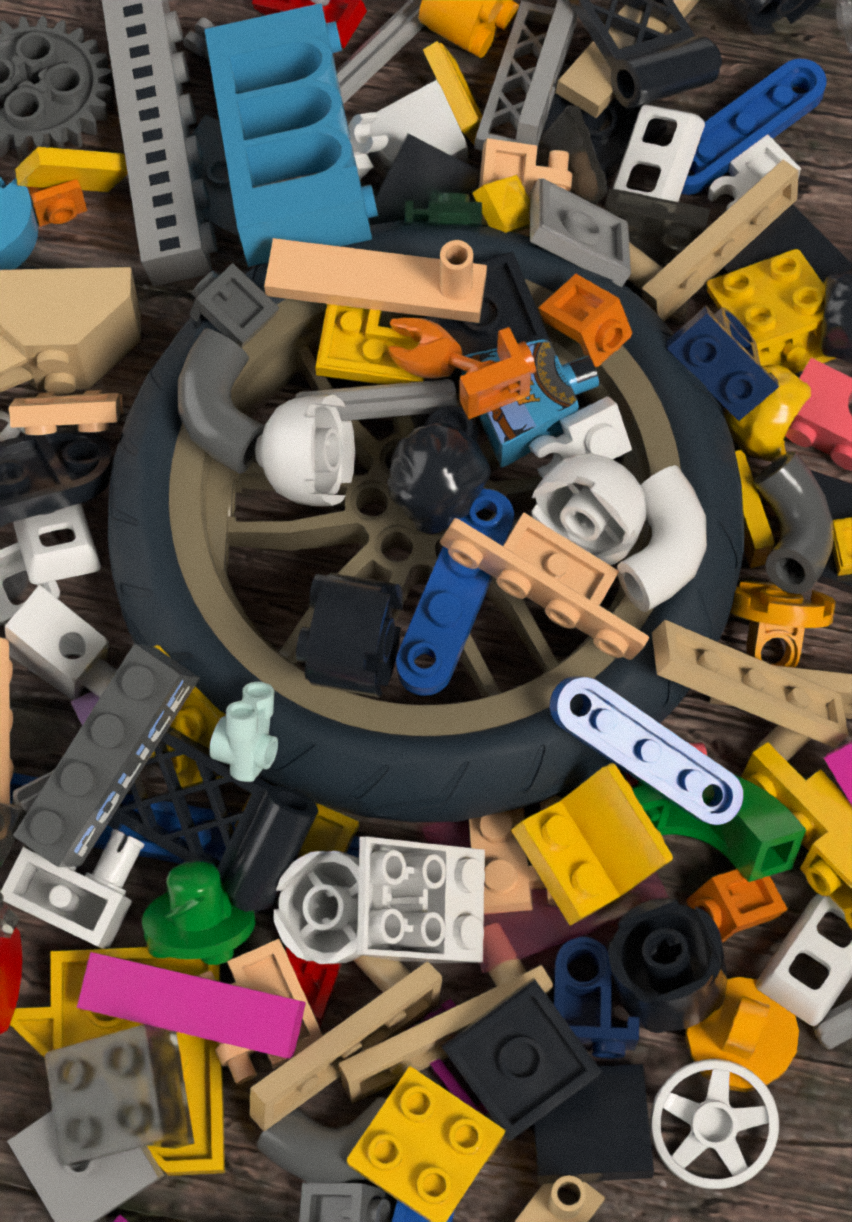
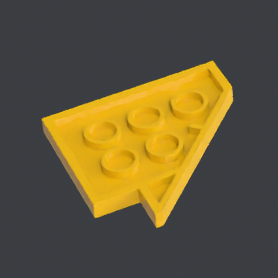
M147 947L51 951V1007L16 1008L10 1026L79 1092L97 1079L106 1077L160 1169L165 1174L174 1176L225 1173L223 1066L215 1051L219 1046L218 1042L77 1008L90 952L193 976L212 971L218 982H221V964L209 965L202 962L201 959L156 958L149 954Z

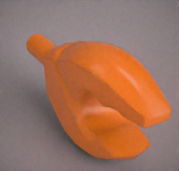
M398 318L390 321V326L395 332L411 337L415 342H420L417 347L410 350L398 346H388L389 355L400 368L412 375L422 378L448 377L455 368L468 372L473 366L481 363L478 360L463 356L458 342L437 323L421 318Z

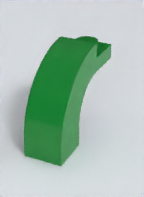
M736 776L743 789L742 806L732 820L720 825L708 824L694 819L640 781H638L637 788L633 789L635 797L661 835L689 836L712 845L731 861L747 882L793 868L806 828L774 796L741 777ZM708 785L702 794L705 804L710 803L714 798V789L711 785Z

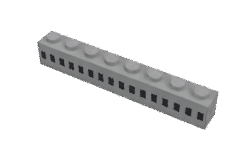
M102 0L141 263L153 287L207 275L212 271L209 253L217 252V242L211 222L204 223L203 210L210 208V199L204 179H197L196 167L203 165V157L197 136H190L189 125L196 123V114L190 94L183 93L182 83L189 82L190 78L183 52L177 53L175 42L182 41L183 35L177 12H170L169 1L173 0Z

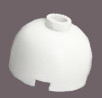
M334 394L298 397L280 405L265 424L263 434L257 439L255 448L256 459L259 466L264 469L270 484L277 493L297 504L334 506L341 503L346 496L336 495L340 484L351 483L355 462L354 430L351 421H341L336 407L346 406L342 399Z
M592 453L575 455L564 459L544 476L532 498H536L537 503L532 510L534 519L609 565L616 564L627 556L636 543L646 518L644 491L634 475L615 460Z
M341 851L310 852L292 862L281 876L276 891H281L279 897V909H274V923L282 942L297 957L319 964L347 963L362 956L357 955L358 857Z

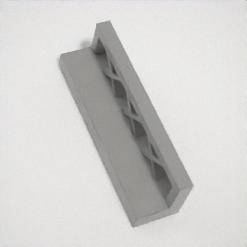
M557 0L555 8L521 1L475 138L474 149L483 150V144L487 138L537 145L538 148L557 83L560 79L577 25L578 15L569 0ZM529 20L549 25L546 33L535 37L526 27V22ZM533 53L538 59L537 65L524 71L515 59ZM521 87L527 94L526 99L523 102L512 105L504 96V93ZM509 121L517 130L516 139L490 134L492 128Z

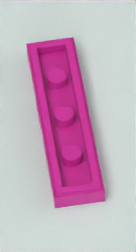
M90 952L77 1008L291 1059L294 1057L306 1002Z

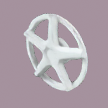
M706 1059L680 1068L664 1082L654 1099L650 1117V1128L655 1149L663 1163L672 1173L683 1181L697 1187L725 1189L748 1181L767 1164L776 1147L779 1133V1117L775 1101L769 1089L752 1071L728 1060ZM712 1070L708 1093L704 1102L697 1103L670 1093L680 1081L691 1074ZM730 1072L741 1076L751 1083L761 1095L765 1106L731 1107L729 1105ZM663 1108L687 1122L691 1127V1132L672 1157L665 1147L661 1134V1114ZM769 1123L765 1147L758 1159L748 1168L736 1141L737 1132ZM707 1148H714L733 1176L723 1179H708L696 1176L684 1168Z

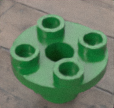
M188 861L177 865L169 872L166 878L168 892L154 900L147 907L142 917L143 933L149 954L156 958L201 959L202 962L209 965H218L229 961L234 955L233 949L242 944L254 929V910L245 912L231 903L229 894L225 891L224 885H221L220 873L214 865L204 861Z

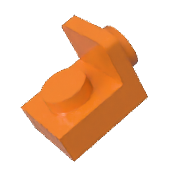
M77 179L50 188L27 187L40 227L50 223H66L75 218L77 214L87 211L82 188Z
M578 274L573 275L538 307L544 323L580 343L584 355L590 357L595 367H599L632 335V330L620 299Z
M509 327L498 331L497 353L500 361L497 363L492 360L481 362L469 369L466 375L460 376V403L468 420L530 395L531 374L536 372L535 362L526 342L517 343Z
M738 869L712 877L687 899L689 907L695 909V906L711 916L719 929L722 943L734 933L774 920L788 910L770 876L747 882Z

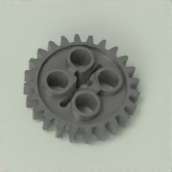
M22 16L19 20V27L12 29L5 21H1L0 157H3L10 148L16 149L18 161H23L28 150H35L37 147L64 149L63 143L67 141L80 148L83 146L81 132L96 135V120L106 121L108 118L106 105L113 104V80L111 69L108 68L106 53H99L98 44L95 39L85 42L82 28L67 34L66 22L64 20L58 22L53 29L48 28L45 16H41L37 25L29 27L25 16Z

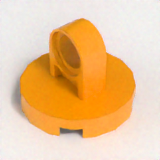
M743 581L740 582L739 587H736L730 613L750 620L746 644L747 655L762 661L761 650L764 644L772 638H782L786 645L785 654L780 661L771 665L795 668L801 656L805 628L827 627L832 624L836 602L832 597L812 590L811 600L803 598L801 594L788 593L778 588L772 582Z
M745 977L727 979L725 1001L721 1008L714 1011L699 1024L686 1028L685 1041L687 1048H689L691 1057L695 1062L706 1059H724L735 1062L752 1071L767 1086L785 1073L797 1052L799 1028L796 1017L793 1013L760 992L756 987L757 979ZM712 1070L700 1071L702 1076L710 1081ZM730 1072L729 1090L748 1092L756 1089L746 1079Z

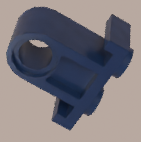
M705 306L667 340V349L705 385L708 391L738 421L779 387L778 379L761 366L757 345L750 332L734 314L724 307L713 314Z
M588 937L573 938L565 943L557 954L553 972V1004L586 1049H592V1056L608 1059L625 1057L626 1050L635 1051L638 1044L639 1017H628L624 1028L611 1027L612 970L608 951L604 945L595 939ZM577 959L588 960L596 968L597 976L589 982L576 981L567 971L568 964Z

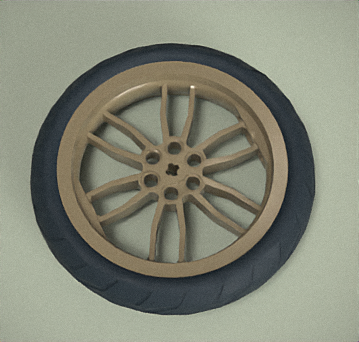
M404 220L369 225L372 240L341 247L440 259V251L446 243L460 240L466 242L472 248L473 263L513 251L561 365L585 357L580 343L544 323L538 307L575 274L620 299L631 327L632 335L599 367H595L599 378V386L577 395L588 406L607 396L617 403L632 448L631 451L621 455V464L634 475L639 485L657 472L676 465L694 488L706 515V552L695 577L670 599L647 612L640 611L629 600L619 581V590L607 611L648 635L649 639L644 648L632 660L624 657L615 658L598 649L593 643L594 638L588 636L568 657L560 661L551 652L524 600L506 593L498 586L497 579L493 577L486 596L512 623L543 675L515 689L502 692L497 687L476 644L469 634L460 659L483 697L482 699L443 705H409L374 700L352 694V692L311 685L309 680L305 679V671L295 664L298 661L296 658V648L300 630L303 626L311 627L314 608H308L286 643L279 649H276L256 628L233 590L228 578L230 546L291 551L361 543L364 547L337 574L399 584L403 592L404 605L412 586L417 583H428L438 559L437 556L443 547L440 544V540L447 529L433 535L417 531L414 522L405 515L399 505L392 501L389 495L387 480L390 477L391 457L398 441L407 437L415 429L410 415L391 417L395 434L384 438L380 442L358 420H348L352 422L354 430L355 457L368 473L362 476L353 475L351 483L340 484L336 495L346 496L341 503L336 505L345 507L344 511L293 521L237 522L235 517L236 492L241 493L242 488L275 491V489L267 479L264 469L258 463H252L245 472L239 474L214 460L190 439L178 413V377L187 355L203 329L208 328L221 333L205 317L199 322H196L191 317L184 324L160 359L149 371L127 415L114 456L110 476L108 504L109 558L122 614L134 643L151 647L159 645L172 659L199 676L200 679L196 687L221 712L226 714V709L231 703L242 700L243 688L249 683L264 682L273 687L274 709L273 715L270 717L269 735L277 737L278 749L271 767L267 770L262 769L257 777L276 786L288 787L303 793L313 802L359 816L412 823L460 822L537 804L579 786L602 767L612 763L560 728L552 718L550 698L555 687L564 679L572 676L593 678L659 723L678 706L691 688L657 675L652 632L664 620H667L709 639L719 641L733 604L744 553L742 485L733 440L719 401L667 349V340L674 333L656 312L625 285L620 287L612 281L614 280L583 269L530 242V237L515 232L505 233L482 224ZM268 263L259 264L245 274L264 293ZM269 297L280 308L276 316L242 348L248 354L249 361L237 377L231 390V399L235 408L253 418L271 397L301 374L305 376L312 391L333 389L325 376L316 375L315 369L327 304ZM382 311L380 326L392 328L390 326L392 319H423V317L420 315ZM459 396L457 400V406L462 408ZM487 439L479 447L487 458L492 474L500 465ZM539 476L496 482L488 480L484 485V489L495 490L503 494L510 501L515 513L535 507L537 504L536 498H532L543 478ZM374 503L385 508L381 515L375 517L365 516L360 513V509L367 504ZM486 509L493 515L486 521L494 519L496 514L492 510ZM646 518L636 543L627 556L620 560L619 563L649 545L652 538V529ZM513 520V528L518 520ZM392 548H403L411 554L407 559L400 562H393L383 556L386 551ZM392 609V618H394L395 623L401 610ZM579 694L575 695L570 701V710L574 715L578 714L583 708V699Z

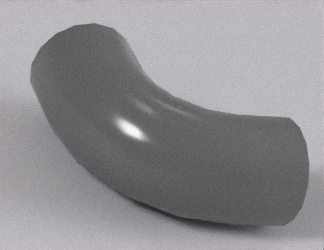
M207 328L203 329L190 349L178 377V413L190 439L217 462L241 474L256 459V442L258 437L263 434L265 425L241 413L235 408L231 399V390L234 382L249 361V356L234 341L217 331Z
M790 451L763 469L756 476L753 483L770 504L780 527V540L767 557L765 563L766 572L770 580L778 588L788 593L800 594L811 589L825 569L833 548V519L826 496L811 470L796 451Z
M376 1097L357 1119L349 1125L338 1128L325 1127L315 1122L297 1107L261 1133L257 1148L280 1168L308 1183H355L366 1180L364 1176L347 1165V1157L386 1099Z

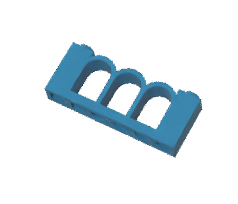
M322 3L204 29L237 229L248 267L269 262L273 238L339 247L372 240L368 218L376 217L378 213L372 186L361 187L333 58V53L342 51L336 21L329 23L325 21ZM317 173V174H315V175H310V176H306V177H301V178H297V179L287 180V181L278 182V183H274V184H269V185H265V186L255 187V186H258V185H263V184H267V183H272V182H276V181H281V180H285V179H290V178H294V177H299V176H303V175H308V174Z

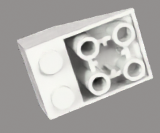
M360 837L357 955L426 963L427 961L429 963L483 962L485 850L375 837Z

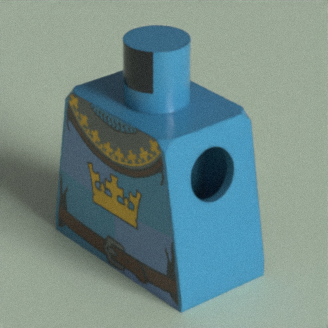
M542 339L526 343L532 353L536 366V372L531 374L530 395L478 416L501 468L530 453L529 445L536 438L544 435L558 437L564 433L560 420L578 411L579 405L575 395L599 386L598 374L589 356L561 365L552 344L548 340ZM497 349L465 355L480 362L492 360L497 363L500 361ZM462 370V376L466 375L467 371Z

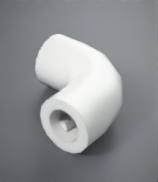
M676 465L657 472L640 485L644 491L646 519L652 529V538L646 548L620 562L617 566V570H619L618 578L624 592L634 606L644 612L670 599L692 580L706 552V515L694 488Z

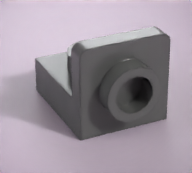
M232 263L222 274L218 275L215 271H211L198 283L191 293L196 299L189 315L196 322L205 317L224 336L243 348L276 316L280 307Z
M302 1183L299 1222H392L393 1213L389 1202V1194L381 1188L358 1183Z

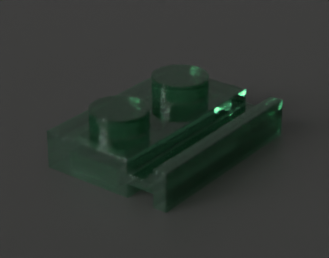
M461 193L440 194L437 196V201H429L426 209H413V201H405L398 221H402L404 226L412 225L413 220H422L427 222V226L445 224L480 227L482 224V202H469V195Z

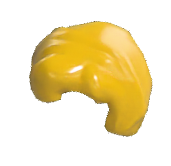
M770 364L762 367L778 379L779 387L740 421L726 408L724 410V417L733 441L743 451L758 459L773 462L786 454L785 434L804 403L811 397V388L786 367Z

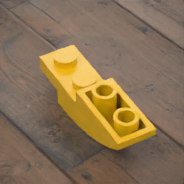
M767 742L752 753L741 778L757 785L774 796L806 828L801 845L809 852L800 870L806 875L808 883L818 894L822 896L829 895L843 910L846 922L852 929V805L821 769L805 780Z

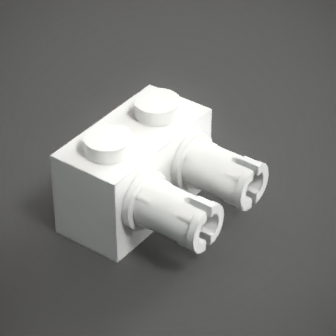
M113 829L93 873L87 872L85 876L76 873L77 867L75 866L56 867L38 853L23 847L0 892V900L95 946L109 949L133 902L124 896L126 891L122 887L140 850L143 849L145 844Z

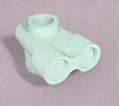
M252 682L245 685L242 700L231 703L227 707L226 716H223L218 721L212 734L210 757L213 760L230 764V775L239 781H254L262 769L267 770L271 767L277 754L278 739L275 736L269 735L270 717L273 715L274 689L267 683Z

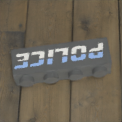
M134 643L13 836L56 867L81 866L198 683L200 677L156 647Z

